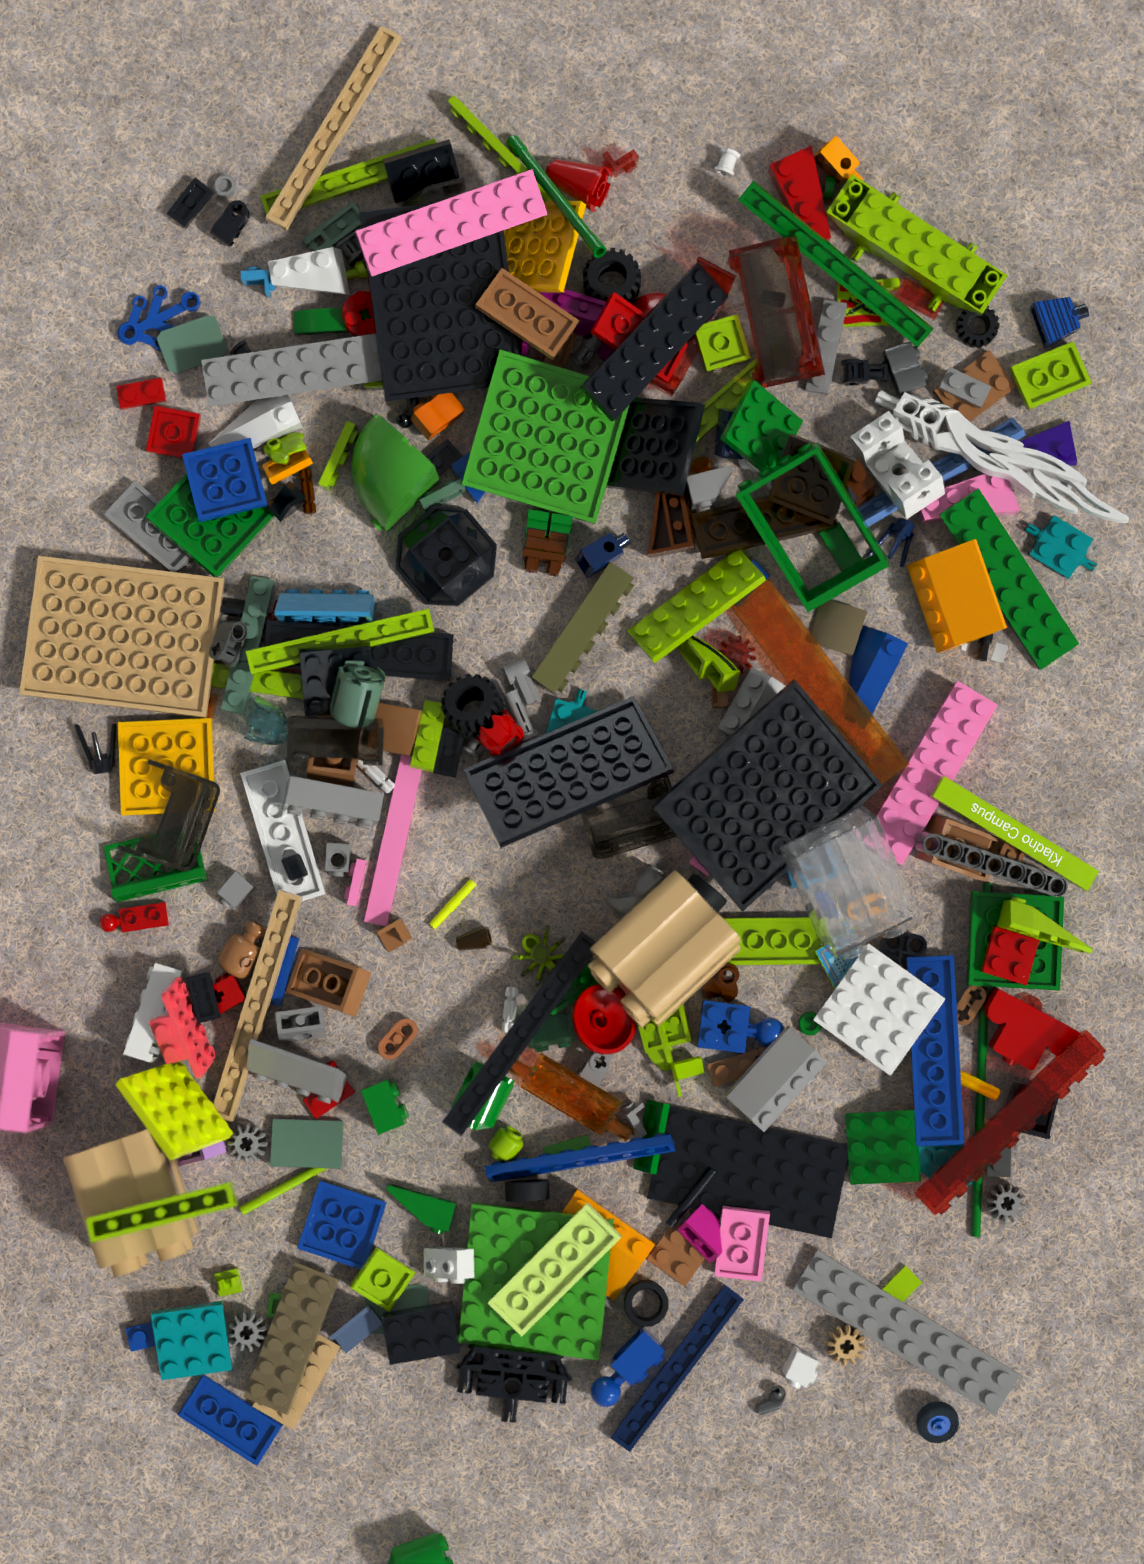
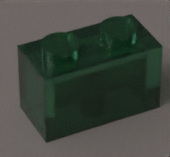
M571 1012L549 1016L530 1041L529 1048H535V1052L549 1050V1045L558 1044V1048L572 1046V1041H576Z

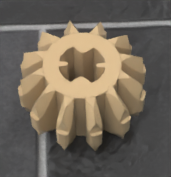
M846 1325L845 1332H843L841 1327L837 1326L836 1330L839 1334L836 1336L833 1332H830L829 1336L834 1341L827 1340L825 1343L827 1346L832 1347L827 1350V1354H835L832 1359L835 1363L841 1358L842 1366H846L847 1359H849L852 1365H855L854 1356H857L859 1359L863 1358L858 1350H866L865 1345L859 1344L865 1338L864 1336L857 1337L859 1334L857 1328L851 1332L850 1325ZM845 1340H848L852 1346L847 1347V1350L844 1351L840 1344H845Z

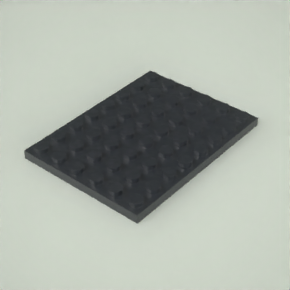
M434 203L359 212L361 229ZM504 230L372 277L366 265L385 401L489 388L499 350L519 355L517 336L475 308L476 303L501 268L509 272Z
M793 679L651 807L738 908L744 911L883 785L798 682Z

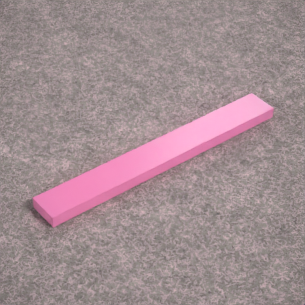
M401 755L364 922L388 926L422 770L410 768L412 756Z

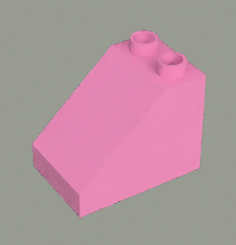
M0 1023L1 1130L27 1133L53 1125L65 1031Z

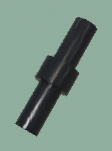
M993 634L978 639V642H980L979 661H987L989 645L992 644Z

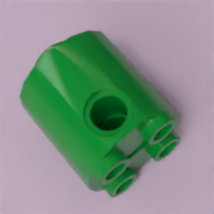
M475 1061L474 1065L471 1066L451 1108L480 1071L483 1064ZM505 1076L468 1127L473 1130L493 1128L514 1087L515 1081Z
M435 1532L392 1547L388 1564H454V1562L450 1559V1556L447 1557L445 1552L449 1550L446 1537L443 1536V1533Z

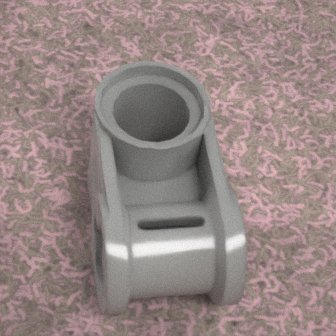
M594 1052L579 1072L573 1085L594 1096L611 1065L610 1055ZM604 1056V1061L607 1064H601L600 1067L596 1066L597 1061L594 1058Z

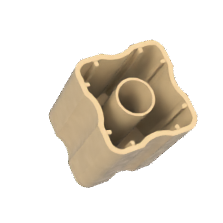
M674 870L590 948L594 960L588 965V968L592 971L590 974L609 994L617 986L627 994L621 1000V1003L624 1005L622 1008L641 1028L650 1020L659 1027L741 950L739 945L741 939L699 893Z
M148 1129L63 1158L88 1237L89 1233L85 1219L90 1216L187 1192L177 1160H169ZM196 1217L93 1242L91 1246L98 1268L102 1269L110 1266L113 1276L116 1278L142 1268L141 1266L148 1264L146 1253L156 1250L160 1262L187 1253V1250L194 1248L191 1237L194 1236L193 1234L198 1233L200 1229Z

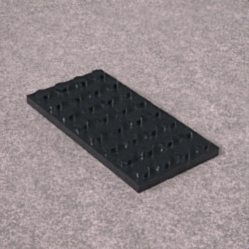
M635 696L504 751L499 755L497 754L463 769V772L500 848L673 774L674 770Z
M670 1106L664 1134L671 1135L675 1144V1151L660 1154L657 1173L651 1176L647 1195L648 1199L680 1205L709 1167H711L717 1174L689 1208L697 1209L703 1204L706 1208L717 1214H722V1206L770 1211L769 1225L832 1239L848 1163L847 1144L769 1127L763 1132L755 1124Z

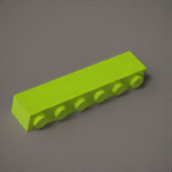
M228 1181L93 1215L85 1220L90 1241L93 1243L232 1208L238 1205L233 1181Z

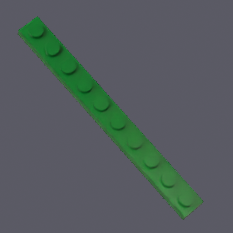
M754 180L740 196L739 202L916 347H919L932 332L933 327Z

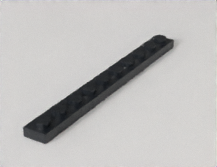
M583 932L579 934L442 1121L444 1125L460 1137L463 1135L593 957L590 948L597 943Z

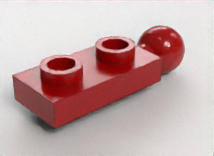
M166 902L118 909L119 917L113 914H105L99 921L100 928L105 932H113L118 926H121L122 933L169 926Z

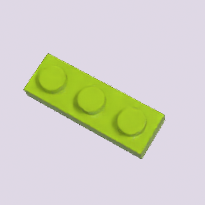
M346 421L318 483L320 488L329 491L331 486L335 487L340 476V474H337L340 465L344 466L349 456V453L346 451L350 444L354 445L359 434L354 423Z
M429 700L424 701L410 768L428 772L434 771L445 721V715L441 708L443 706L442 703Z

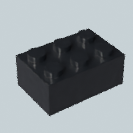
M453 1301L383 1313L382 1324L390 1365L460 1353L461 1345Z

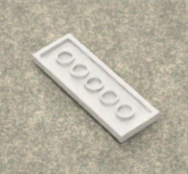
M286 760L240 773L276 895L279 890H284L302 896V901L325 895L326 892L302 813L300 816L287 814V810L282 809L286 783L291 776ZM300 854L308 875L296 881H290L281 861L283 858Z

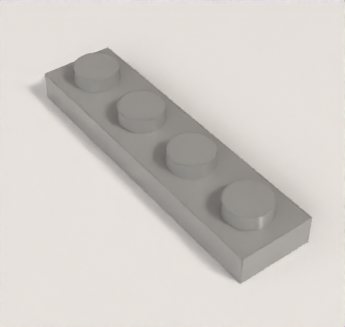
M824 299L806 391L829 395L847 303Z

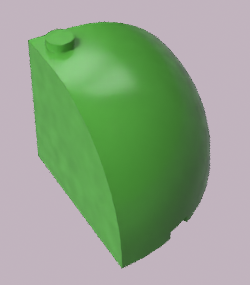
M375 414L366 423L356 440L352 453L351 476L353 486L359 501L373 518L370 522L379 531L384 529L388 532L423 498L422 496L426 492L431 491L440 482L435 466L414 445L410 446L408 440L384 418Z

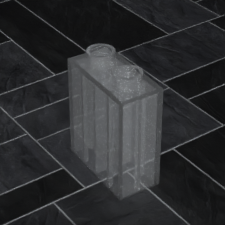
M864 806L779 847L821 945L835 958L839 956L842 959L855 958L866 951V942L880 935L884 938L899 936L909 928L908 921L919 916L880 821L876 815Z

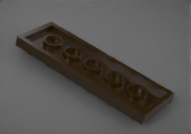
M768 496L753 499L779 541L837 528L838 525L836 519L834 524L830 525L767 500ZM740 502L690 514L701 559L765 545V542Z

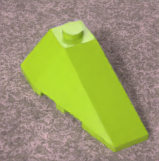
M1012 897V900L1003 901L997 924L998 928L1084 954H1092L1093 949L1033 906L1026 905V900Z

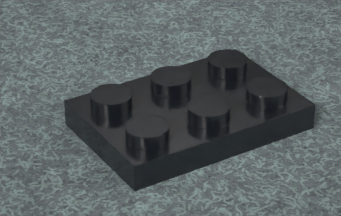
M449 139L383 159L395 203L461 184Z

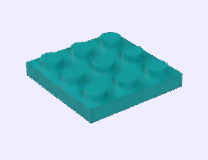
M223 1301L151 1311L161 1380L232 1370Z

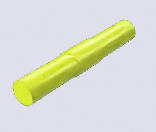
M469 879L429 924L436 930L474 889L476 884Z

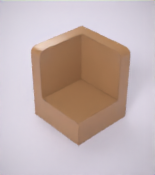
M401 918L376 932L388 952L413 939Z

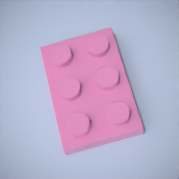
M722 1206L720 1223L722 1254L716 1258L714 1276L762 1281L770 1211Z

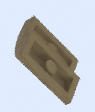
M830 600L818 607L807 643L853 656L867 611Z

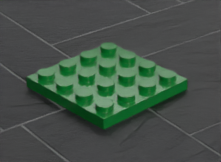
M186 473L148 513L146 520L209 574L217 578L275 516L266 507H261L199 523Z
M971 891L966 985L1060 991L1062 947L1039 940L1027 985L1018 984L980 971L992 928L997 927L1004 900H1012V897L1026 900V905L1033 906L1063 928L1064 897Z

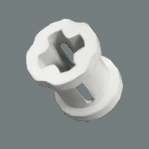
M721 148L720 161L718 166L714 168V172L727 178H733V169L736 160L740 158V154L729 148Z

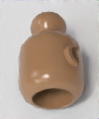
M254 920L246 924L244 935L237 933L228 939L218 957V965L229 974L240 979L248 978L255 969L261 949L258 942L264 938L267 928Z

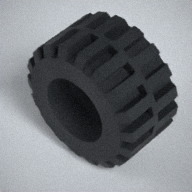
M610 248L609 252H605L599 258L592 255V260H587L586 268L583 270L585 295L606 302L610 294L615 292L633 304L635 297L639 296L641 288V271L638 269V262L636 260L633 261V256L630 253L626 256L625 250L622 249L619 252H615V248ZM609 271L618 272L625 278L624 284L615 289L603 287L598 280L601 275Z
M466 674L465 678L461 679L460 676L456 678L457 681L455 683L451 682L448 684L449 689L444 690L443 694L445 697L441 698L443 705L441 708L450 727H452L456 734L459 733L464 738L469 735L470 739H475L476 735L480 737L481 726L486 729L493 728L491 716L504 715L502 712L504 705L495 684L492 681L490 682L489 678L485 676L481 678L480 674H475L474 677H471V674ZM471 701H483L482 705L475 711H462L465 705Z

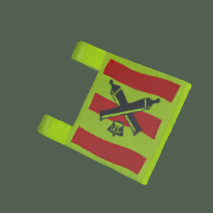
M899 278L876 280L887 290H898L900 288ZM837 282V302L847 303L843 327L891 326Z

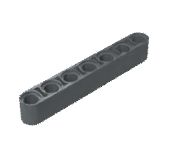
M921 832L915 838V847L922 853L1054 897L1063 896L1067 891L1068 884L1065 878L934 833ZM928 838H931L932 844L927 849L926 841ZM952 845L953 851L948 856L947 848ZM972 852L973 860L969 863L968 855ZM993 859L994 866L990 870L988 865L990 860ZM1014 866L1015 873L1010 877L1009 871ZM1034 873L1035 881L1031 884L1030 877ZM1055 880L1056 887L1051 890V883Z

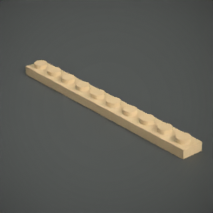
M380 26L266 215L267 221L286 231L288 230L401 42V35Z
M284 890L278 891L213 1103L220 1116L231 1122L235 1120L249 1074L247 1070L250 1039L259 1041L303 898Z

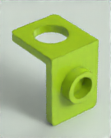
M697 1056L670 1063L678 1097H682L678 1080L703 1074L702 1058Z

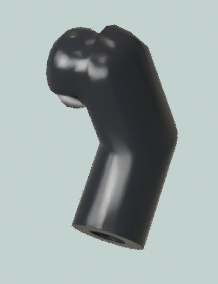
M418 397L407 399L408 409L397 417V424L399 426L408 428L413 424L410 419L414 413L412 410L419 404Z

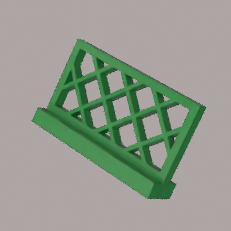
M195 824L104 846L112 885V896L117 903L208 881ZM191 831L193 840L188 847L178 842L182 833ZM161 838H167L172 841L165 853L155 847ZM144 843L149 847L143 858L132 853L136 845ZM175 844L186 850L179 861L169 856ZM120 848L126 854L118 864L112 860L110 851ZM152 850L163 855L156 867L146 861ZM189 852L197 856V866L187 867L182 864ZM130 855L140 860L133 872L123 867ZM166 858L176 863L172 872L165 873L160 870ZM146 864L154 870L148 878L143 879L137 873L142 865ZM121 869L131 874L126 883L117 885L116 876Z

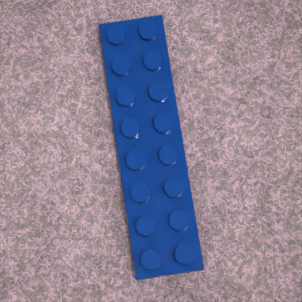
M954 955L907 957V971L945 998V1001L911 1047L916 1146L964 1145Z

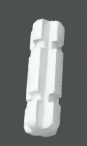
M362 755L357 760V765L362 770L364 769L365 773L377 785L380 784V788L385 793H390L394 789L395 784L390 779H387V776L374 763L371 764V760L368 757Z
M507 987L505 992L507 999L504 1001V1022H502L501 1028L502 1032L505 1033L513 1026V1020L516 1017V998H518V988Z

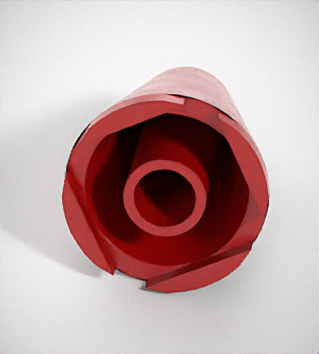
M555 159L547 165L545 171L558 189L573 200L585 203L586 209L591 212L596 211L595 206L601 207L611 185L607 182L608 176L612 177V170L606 166Z

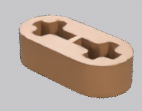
M970 986L965 991L957 1004L958 1024L967 1025L974 1020L988 996L984 986ZM980 989L982 999L978 998L972 1004L970 1002L973 994L970 993L971 990L976 991ZM968 1005L971 1007L967 1013L970 1018L961 1020L959 1018L961 1014L958 1013V1010L963 1011Z

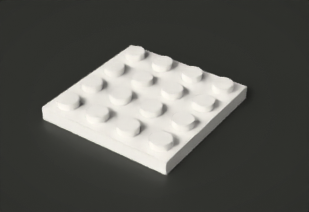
M868 943L813 1020L891 1076L945 1001V998Z

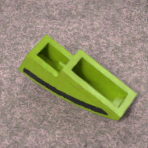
M694 635L679 645V653L699 679L708 678L719 693L735 690L740 671L726 656Z

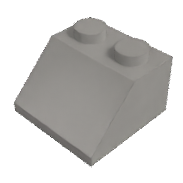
M732 465L687 477L685 490L691 511L697 510V512L709 510L710 506L714 505L731 476Z

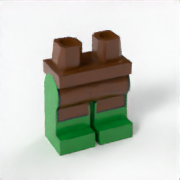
M529 509L523 550L525 572L537 573L538 563L544 562L548 563L546 575L558 577L561 566H564L573 516L552 513L549 537H546L549 512Z

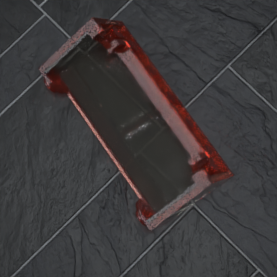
M797 237L777 238L729 250V266L740 275L758 366L755 367V371L752 373L753 380L763 388L825 375Z

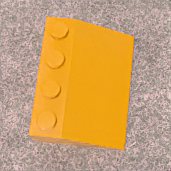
M976 539L906 565L937 653L958 648L1007 628Z
M577 1188L560 1213L576 1214L588 1202L603 1218L614 1219L613 1228L622 1235L611 1247L606 1295L615 1300L651 1252L655 1242Z

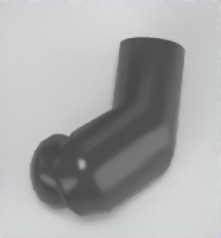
M779 1385L774 1386L771 1389L768 1400L756 1404L759 1415L781 1408L786 1396L783 1387Z

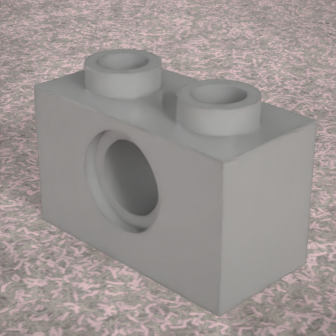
M322 1006L275 1012L279 1044L326 1038Z

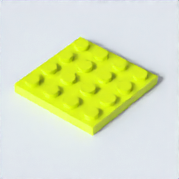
M181 1061L164 1064L121 1078L115 1084L170 1161L227 1140L233 1135L227 1122L220 1116L213 1103L209 1101L201 1090L200 1085L195 1082Z

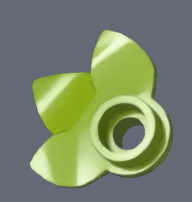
M295 432L287 434L280 439H270L264 445L263 450L273 462L286 464L290 454L306 450L307 448L302 441L304 434Z

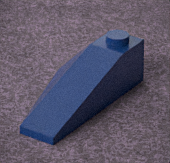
M863 626L852 656L844 713L845 720L863 729L866 728L908 645L907 642L886 632Z

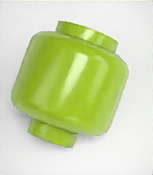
M511 1126L499 1128L489 1141V1148L492 1151L491 1156L497 1161H513L523 1147L522 1134Z

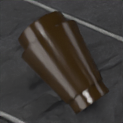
M480 926L456 937V943L459 951L487 949V946L492 945V938L489 928H482Z

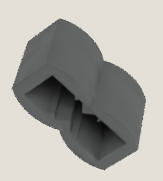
M909 341L883 351V359L887 361L888 372L897 396L903 395L904 392L909 393L925 387V381L928 380L925 368H921L918 363L920 353L916 346H913Z

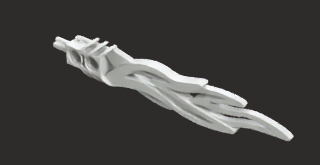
M882 390L878 393L875 403L893 411L894 418L902 426V429L910 432L913 439L918 441V437H920L925 445L928 446L930 442L937 451L943 450L960 454L973 467L984 474L1009 480L1030 498L1034 499L1036 495L1050 505L1065 512L1077 514L1078 508L1057 492L1069 498L1090 515L1112 522L1128 523L1129 517L1112 508L1091 494L1085 488L1087 479L1063 461L1044 452L1024 448L1022 442L1008 436L980 430L959 411L951 409L945 404H940L935 399H924L904 392L901 399ZM904 410H912L913 413H906ZM925 420H932L934 423L929 424ZM946 423L949 432L938 434L943 424ZM973 444H975L976 446H978V447H980V448H982V449H984V450H987V451L993 452V453H990L989 455H987V454L983 453L982 451H980L979 449H977ZM1024 471L1033 472L1035 481L1046 492H1044ZM1051 478L1068 483L1089 503H1091L1100 510H1097L1094 507L1088 505L1072 490Z

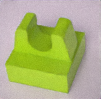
M238 1268L214 1273L219 1297L243 1292Z

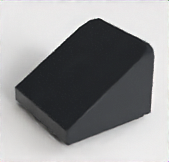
M223 597L220 608L221 614L242 617L245 600Z
M300 854L282 859L281 862L290 881H296L308 875Z

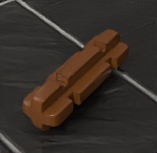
M302 469L299 471V478L302 480L300 486L301 492L306 496L303 501V511L305 514L310 515L316 513L313 481H311L313 479L311 469Z

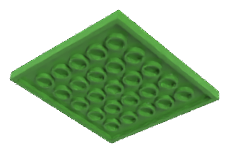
M500 349L461 485L596 524L629 406L616 420L611 422L580 388L589 376Z
M472 1202L467 1248L474 1249V1278L465 1279L459 1342L599 1360L611 1248L521 1337L488 1304V1301L575 1214ZM604 1218L613 1227L614 1219Z

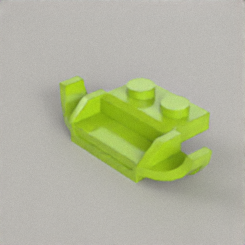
M684 1004L659 1027L651 1020L643 1028L638 1025L645 1053L648 1054L652 1062L664 1071H670V1063L674 1062L671 1051H673L672 1046L694 1040Z

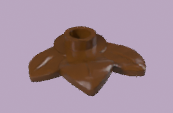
M726 963L703 985L702 997L710 999L721 995L725 1002H732L738 994L736 982L739 979V969L732 963ZM727 970L732 972V975L729 977L723 974Z

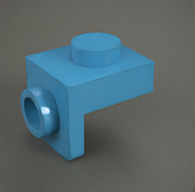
M249 267L246 268V271H241L243 285L264 284L267 298L272 297L271 291H275L276 286L272 285L269 270Z

